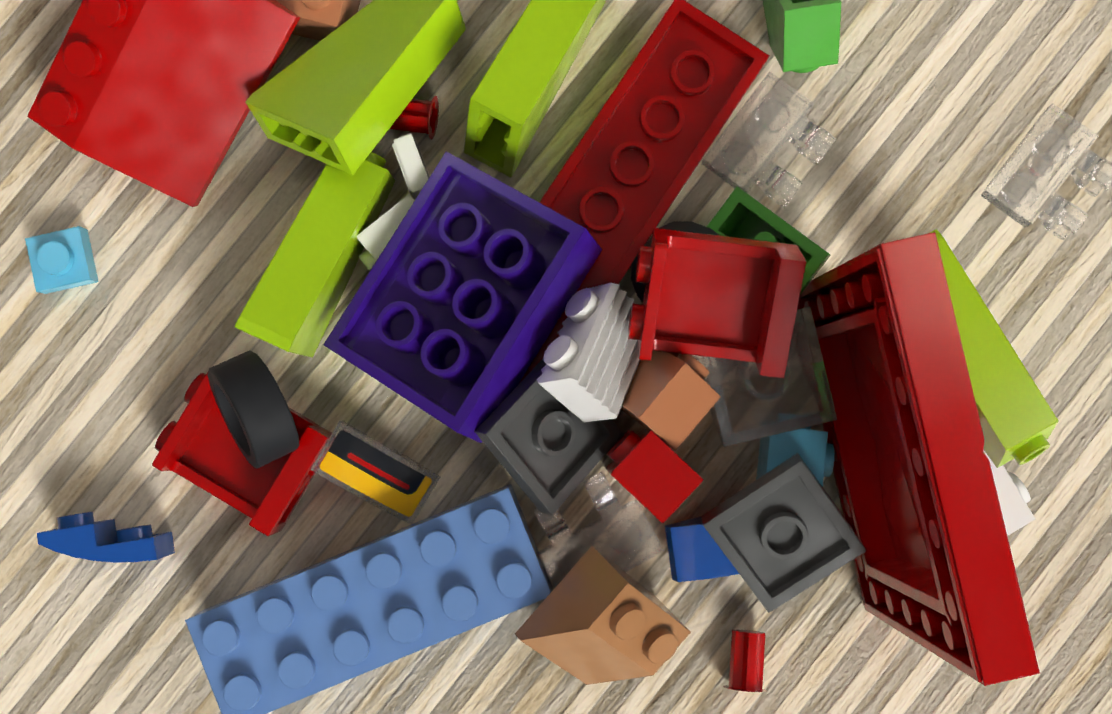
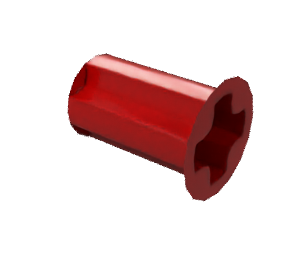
M434 96L432 101L412 99L389 129L429 134V138L432 140L436 134L439 117L437 96Z
M732 630L729 685L723 686L724 688L746 692H767V690L762 689L765 650L764 632Z

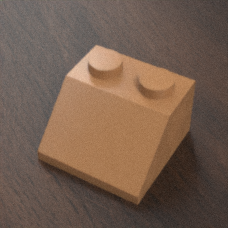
M591 546L518 629L515 635L520 641L586 685L653 676L674 655L679 645L691 631L654 594Z

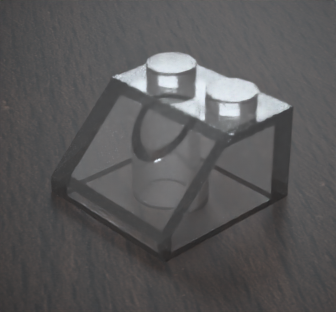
M811 307L797 309L784 378L760 376L756 362L694 355L695 359L710 372L704 381L721 396L710 409L724 447L838 420Z

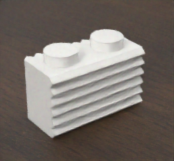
M615 283L585 288L571 297L565 307V314L568 318L562 323L564 327L558 332L559 337L546 349L543 358L546 365L541 369L542 375L537 378L538 384L584 423L617 418L640 362L638 357V340L628 339L630 312L634 299L627 297V292L619 290L620 285Z

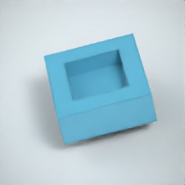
M77 226L25 238L36 292L48 294L99 282L88 229Z

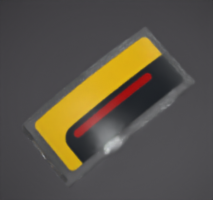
M339 421L310 469L360 499L411 525L416 520L441 478L440 475L398 450L388 448L345 421Z

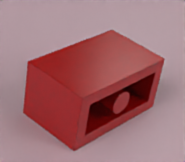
M642 429L638 434L633 430H628L606 453L613 461L605 469L662 524L704 480L652 430Z

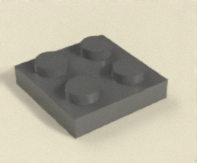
M542 359L474 432L539 511L553 515L623 433L612 419L584 423L538 384L537 378L542 375L541 369L546 365L544 359Z
M798 453L701 516L705 529L768 613L867 551L858 535Z

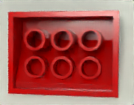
M82 0L27 117L72 149L191 207L198 206L250 111L245 101L252 93L265 84L301 17L276 0Z

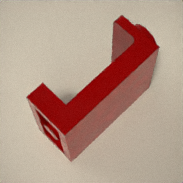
M654 228L651 247L640 245L636 282L646 283L643 304L632 303L628 339L638 340V357L640 360L651 361L653 350L756 362L760 376L784 378L806 260L798 245Z
M208 372L207 374L200 373L186 391L184 401L188 405L178 422L171 421L159 435L155 444V449L159 453L152 466L162 472L173 471L252 518L249 525L266 536L282 531L337 436L289 408L298 432L299 447L295 451L256 469L248 462L239 449L222 417L210 387Z

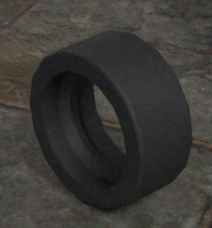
M247 351L209 368L208 379L222 417L239 449L254 468L258 469L295 451L299 447L298 432L287 402L276 380L258 354L253 351Z

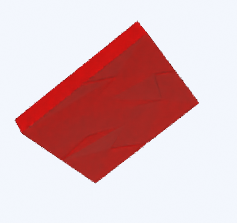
M932 232L879 244L811 280L801 293L797 308V318L823 430L828 432L827 443H831L834 446L833 473L843 516L867 550L853 559L864 608L984 686L1040 674L990 461L983 452L984 435L936 233Z

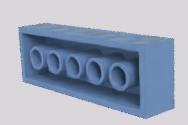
M509 484L209 607L188 618L185 622L221 714H267L546 599L553 591V585L512 484Z

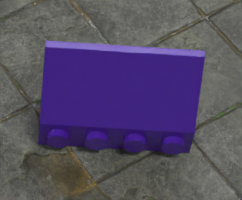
M446 151L323 345L455 432L482 443V440L474 431L517 387L565 311L568 301L576 293L600 255L602 248L585 227Z

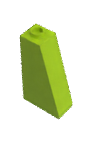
M373 0L252 93L245 103L267 138L350 175H354L465 32L466 26L457 0Z
M531 0L470 98L463 153L509 177L513 176L606 0Z
M371 152L354 175L326 164L241 312L235 328L287 352L313 358L359 260V255L364 249L362 243L357 239V235L378 219L395 183L393 176L384 168L386 163L384 158Z
M936 229L932 232L936 233L984 435V451L996 468L1013 459L1019 465H1023L1038 457L1050 447L1047 439L1059 420L949 245Z

